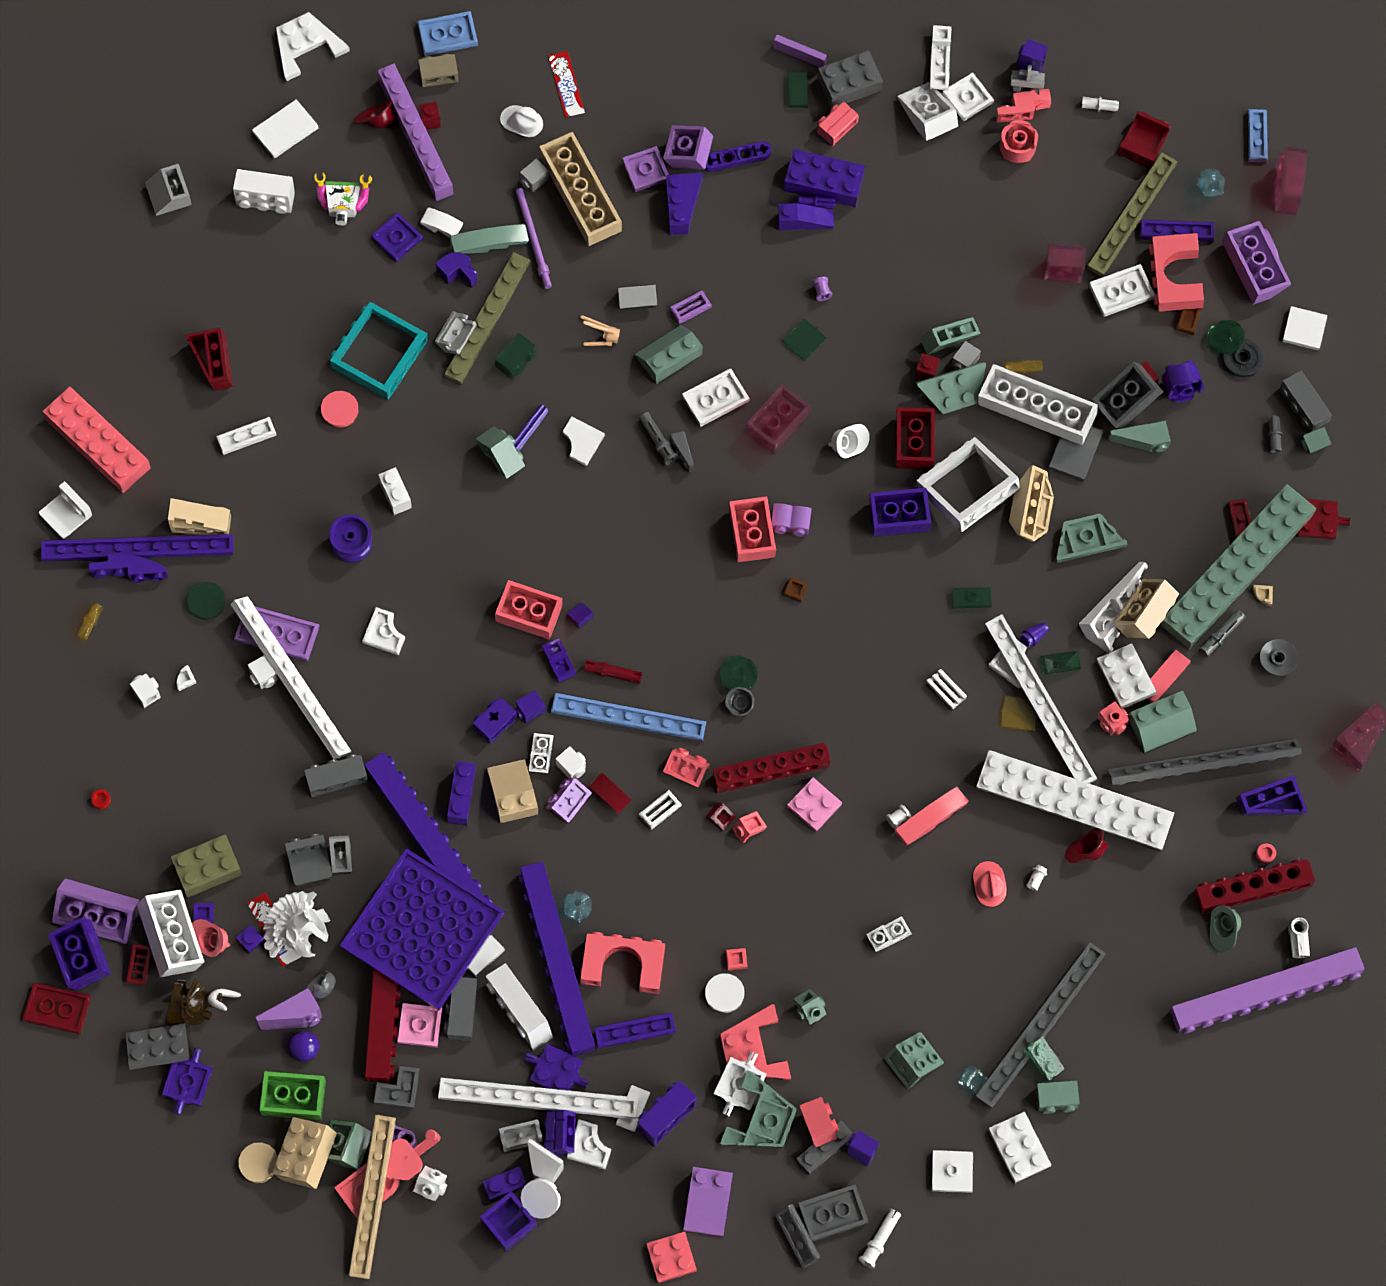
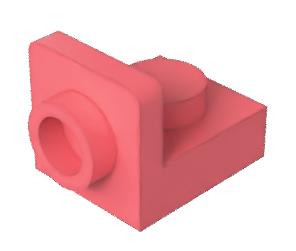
M757 811L739 818L732 827L735 836L738 837L741 843L746 842L750 836L758 834L767 828Z

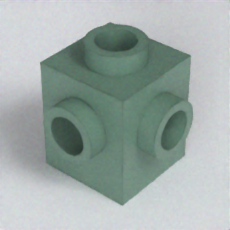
M811 989L794 998L798 1007L796 1012L801 1020L805 1019L809 1024H812L827 1015L824 1010L825 1002Z

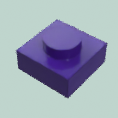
M194 903L193 922L203 919L214 924V903Z
M252 925L236 937L249 954L264 942V938Z

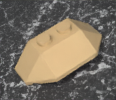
M1031 465L1019 481L1020 489L1014 493L1009 522L1018 536L1033 542L1048 532L1054 496L1047 471Z

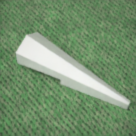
M1138 562L1079 623L1086 638L1106 652L1111 653L1113 651L1112 644L1114 639L1118 638L1120 634L1118 632L1119 629L1112 623L1141 582L1142 572L1148 567L1146 562Z

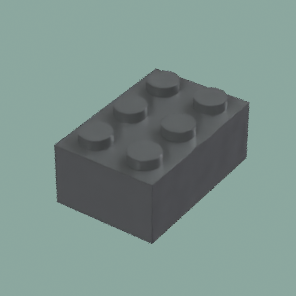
M869 50L818 68L817 79L831 109L836 104L839 106L842 102L849 103L882 91L883 80Z
M1132 362L1092 400L1095 404H1098L1099 409L1114 427L1123 429L1163 391L1141 364Z

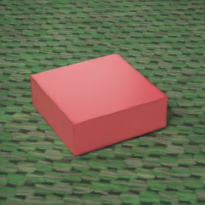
M745 948L726 950L728 971L747 969Z

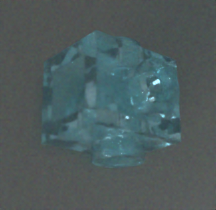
M1206 169L1200 172V178L1197 179L1198 189H1201L1204 196L1223 195L1225 178L1220 174L1219 170Z
M576 890L573 894H568L563 902L565 904V915L571 920H576L580 923L592 911L591 898L584 892L579 893Z

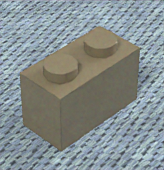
M443 54L438 57L428 56L418 59L422 87L459 82L455 54Z

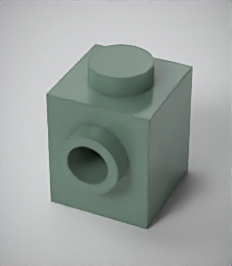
M1325 427L1303 435L1304 440L1301 441L1304 450H1309L1310 453L1331 445Z

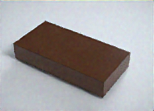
M1202 308L1182 309L1176 330L1194 335Z

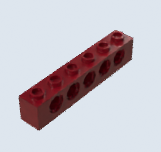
M825 742L714 768L712 776L718 794L829 768L831 759Z
M1302 858L1291 861V864L1284 865L1279 863L1273 865L1271 869L1259 868L1251 874L1243 872L1235 875V878L1228 879V877H1223L1216 880L1217 882L1200 883L1196 887L1194 895L1200 914L1212 912L1217 906L1232 907L1311 887L1315 882L1309 859L1302 860ZM1287 872L1294 873L1296 878L1290 879L1287 876ZM1268 877H1274L1277 883H1270ZM1254 881L1259 887L1252 888L1249 882ZM1231 887H1238L1240 892L1234 893L1231 890ZM1212 891L1220 892L1221 897H1214Z

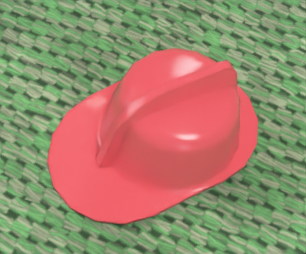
M985 861L980 863L973 872L977 899L986 906H997L1006 897L1007 889L1003 870L994 862Z
M203 919L195 920L192 923L201 953L214 957L230 946L228 935L224 929Z

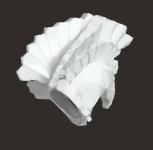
M293 892L292 894L280 897L278 902L273 903V907L269 909V913L266 915L267 919L263 921L265 924L263 929L267 931L264 935V939L267 940L264 947L269 950L270 957H276L280 949L283 948L288 951H295L303 957L315 956L311 952L312 945L308 942V938L312 933L327 942L329 935L324 923L330 922V919L324 909L317 911L312 909L314 905L313 899L317 895L315 892Z

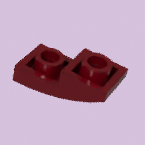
M601 773L589 785L618 814L632 801L604 773Z

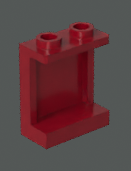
M1137 111L1135 119L1119 147L1118 155L1151 169L1169 134L1171 125L1164 120L1151 117L1146 112Z

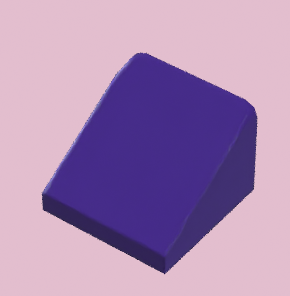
M582 602L567 613L578 628L594 617L593 612Z

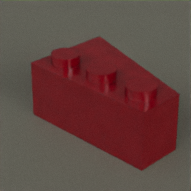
M222 328L185 335L214 390L233 387L227 336Z

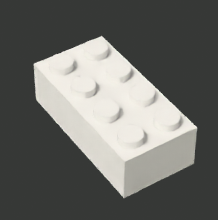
M181 890L145 896L137 904L160 977L196 971L204 963V959Z

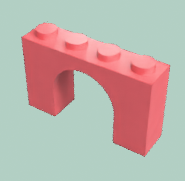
M1197 233L1153 237L1152 244H1149V253L1154 258V260H1151V272L1155 271V277H1152L1153 288L1157 289V294H1154V304L1158 305L1159 311L1203 308L1204 295L1202 283L1175 284L1168 280L1164 274V269L1172 261L1198 258Z
M600 932L587 934L581 984L600 986L605 960L615 952L627 951L634 954L642 965L639 992L659 994L665 953V944L662 941L655 939L650 940V942L642 941V938L639 937L626 939L617 934H612L611 937L603 936V933Z

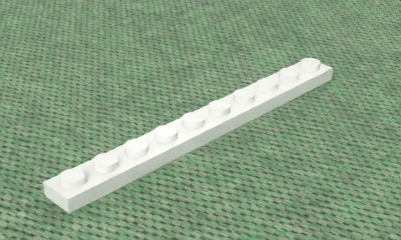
M248 596L234 600L231 606L334 760L347 756L351 750Z
M1001 614L985 623L1073 778L1088 784L1097 780L1003 615Z
M441 1078L438 1098L442 1100L550 1111L568 1110L579 1114L637 1119L639 1098L448 1078Z

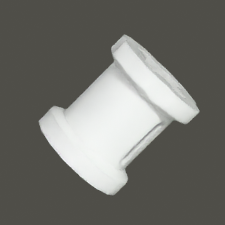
M902 804L891 815H886L887 821L894 829H897L900 824L911 818V814Z

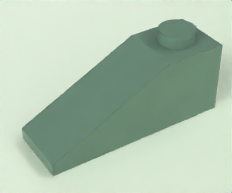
M971 317L931 329L921 336L920 340L926 353L931 354L973 338L981 333L974 318Z
M1166 421L1111 430L1109 435V441L1149 452H1163L1169 448L1171 443Z

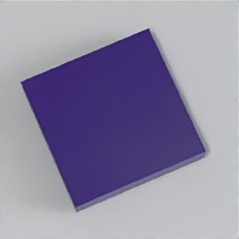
M397 212L371 235V239L397 263L423 240V236Z

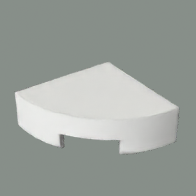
M188 665L182 668L178 675L177 688L179 691L196 684V680Z

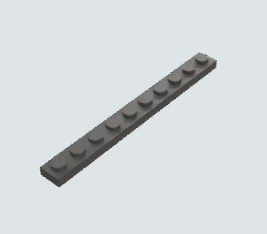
M1297 739L1112 768L1108 769V777L1112 785H1123L1127 782H1142L1152 778L1161 779L1164 776L1170 775L1179 776L1189 772L1198 773L1201 770H1217L1220 767H1235L1245 763L1254 764L1263 760L1273 761L1282 757L1291 758L1302 754Z
M1091 942L1088 944L975 1097L990 1109L994 1107L1105 957V952Z

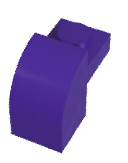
M450 253L436 263V271L448 284L459 275L471 288L477 284V272L471 267V259L463 253Z

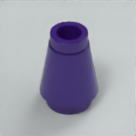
M1041 622L1023 630L1020 639L1026 647L1035 646L1049 631V628L1044 622Z

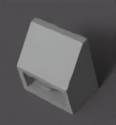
M179 164L160 169L145 182L156 216L192 205Z

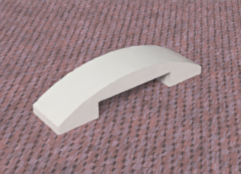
M933 25L930 89L948 90L951 43V27Z

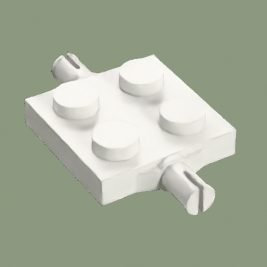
M750 1051L746 1062L732 1057L729 1058L714 1090V1094L722 1097L727 1102L722 1112L723 1114L730 1116L734 1105L742 1106L748 1110L751 1109L758 1093L744 1089L741 1086L747 1070L754 1073L762 1081H764L767 1075L753 1065L758 1056L757 1053Z

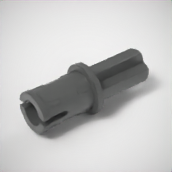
M1271 416L1269 417L1268 433L1270 453H1281V437L1283 433L1280 428V417Z

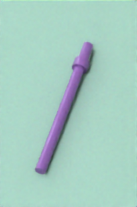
M520 188L516 190V194L538 264V274L542 277L545 289H549L552 287L549 278L548 265H545L523 189Z

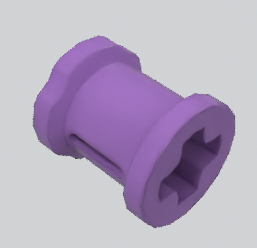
M819 277L812 281V285L817 292L816 298L818 301H825L833 296L832 291H829L827 277Z

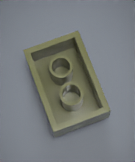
M226 834L171 856L187 898L242 876Z

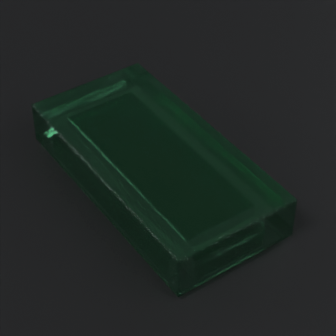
M789 72V108H807V72Z

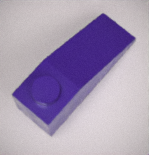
M798 203L778 204L779 230L834 228L833 210Z

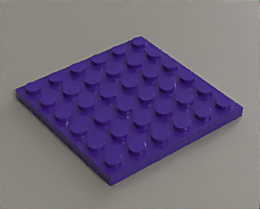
M406 848L340 947L439 1011L505 914V911Z

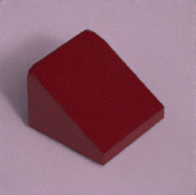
M716 803L706 815V818L722 831L736 817L723 803Z

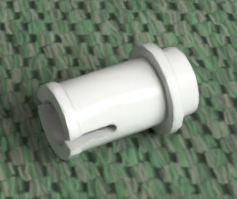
M1040 865L1033 867V873L1026 885L1035 891H1038L1043 877L1047 876V869Z

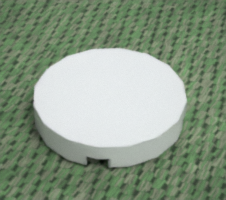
M719 974L708 982L705 988V998L713 1010L730 1013L742 1004L744 987L737 977L731 974Z
M542 1178L530 1181L521 1192V1202L524 1209L526 1208L535 1218H549L560 1206L561 1197L560 1193L558 1194L556 1190L557 1187L549 1180Z

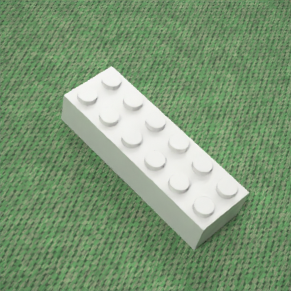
M993 364L978 395V405L1080 445H1083L1097 415L1098 404Z

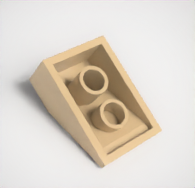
M525 759L487 768L500 823L538 815V806Z

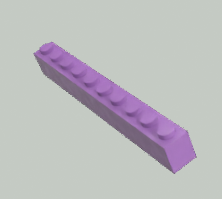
M1355 947L1172 1006L1170 1013L1177 1032L1184 1031V1034L1196 1030L1195 1027H1209L1217 1020L1224 1022L1232 1019V1016L1236 1014L1240 1016L1246 1015L1254 1008L1261 1010L1267 1008L1273 1002H1276V1004L1283 1003L1291 996L1299 998L1304 996L1307 991H1320L1324 989L1325 985L1331 984V986L1341 984L1344 979H1357L1361 977L1360 974H1362L1365 968Z

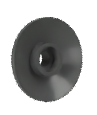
M1274 639L1262 647L1260 663L1268 673L1275 676H1285L1291 673L1297 666L1298 653L1295 647L1288 641ZM1274 658H1280L1281 662H1276Z

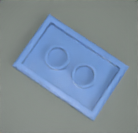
M471 11L417 21L425 56L478 46Z

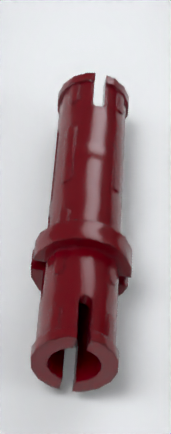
M589 659L586 660L584 671L600 674L601 677L610 676L638 684L641 683L643 672L609 665L608 662H595Z

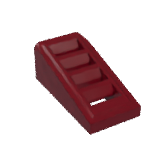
M133 943L126 982L146 985L153 955L150 946ZM137 950L146 951L147 956L137 954ZM135 959H146V962H135ZM133 967H144V971L135 970ZM132 973L143 975L142 979L131 976Z

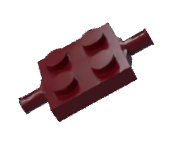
M1306 499L1316 507V510L1311 519L1299 530L1297 537L1335 540L1338 525L1350 526V518L1339 517L1338 501Z

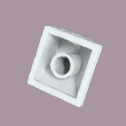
M529 1139L528 1151L533 1178L546 1179L554 1184L564 1169L563 1160Z

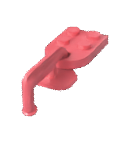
M432 1129L428 1130L425 1134L426 1139L415 1148H412L405 1139H396L392 1142L386 1176L388 1179L385 1182L382 1203L396 1192L399 1186V1179L410 1180L421 1171L423 1163L419 1156L440 1141L441 1137L437 1132ZM367 1163L334 1187L357 1219Z

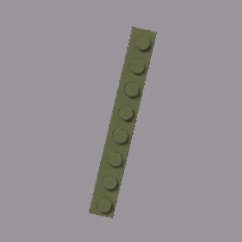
M1164 153L1160 154L1088 264L1087 269L1104 277L1176 167L1178 161Z
M513 252L474 321L477 324L460 354L454 356L446 370V378L462 385L530 264L529 259Z

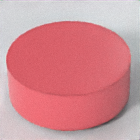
M1268 843L1261 844L1256 851L1258 861L1263 864L1271 863L1276 857L1274 846Z

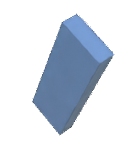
M1248 109V161L1267 162V110Z

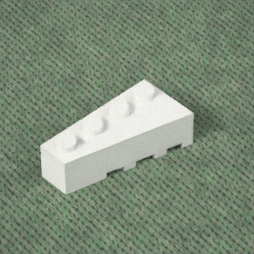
M506 963L486 975L488 981L486 987L491 994L495 993L498 1004L502 1009H506L508 1018L512 1023L516 1024L520 1035L526 1039L533 1051L553 1038L548 1021Z

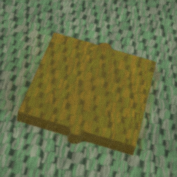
M1005 696L1004 707L1001 710L1003 714L1001 727L1034 732L1038 715L1028 699Z

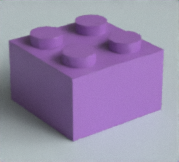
M672 125L663 159L672 168L705 170L713 135L705 126Z

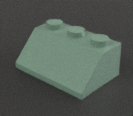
M680 325L637 352L635 357L657 384L701 356L703 346L692 331Z
M1183 691L1130 712L1128 718L1144 753L1197 731L1192 708Z

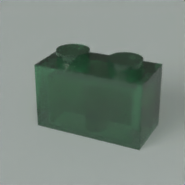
M518 332L495 358V367L511 379H514L516 375L519 376L524 371V366L528 362H532L536 357V345Z

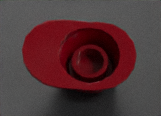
M387 100L380 105L362 111L354 118V123L368 122L375 128H384L395 121V116L390 107L392 101Z
M1094 828L1074 841L1067 848L1065 859L1069 863H1078L1084 859L1095 861L1101 858L1109 847L1108 843L1103 839V831L1100 828Z

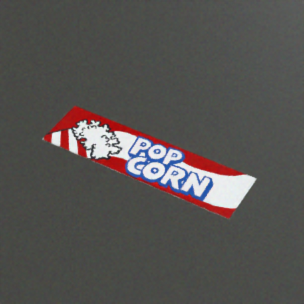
M568 51L548 55L565 117L585 113Z
M266 892L247 902L264 935L267 931L263 929L265 926L263 921L267 919L266 915L269 913V909L273 907ZM284 948L280 949L277 954L282 967L301 957L295 951H288Z

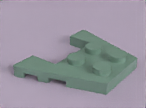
M747 1070L741 1087L760 1094V1098L747 1133L726 1126L720 1144L783 1147L797 1108L754 1073Z

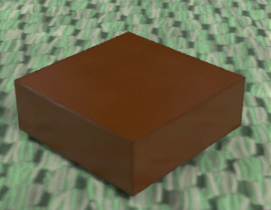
M790 577L783 596L801 602L808 583Z

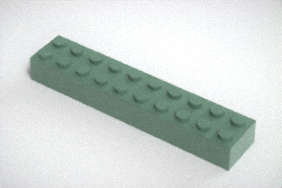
M1287 484L1166 614L1165 619L1161 622V626L1190 650L1311 519L1316 507Z

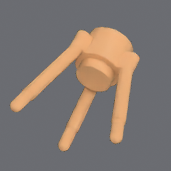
M583 315L580 316L581 319L585 320L583 321L584 325L604 331L603 339H606V341L584 342V346L606 345L612 347V343L617 344L620 329L610 327Z

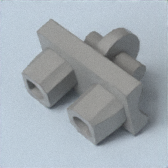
M1028 65L1027 70H1012L1011 86H1013V91L1022 92L1023 87H1029L1030 91L1035 90L1039 94L1040 89H1044L1045 73L1032 71V65Z

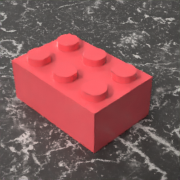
M767 496L730 501L729 514L737 562L774 558L776 546Z
M508 580L495 613V621L550 640L563 606L562 598Z

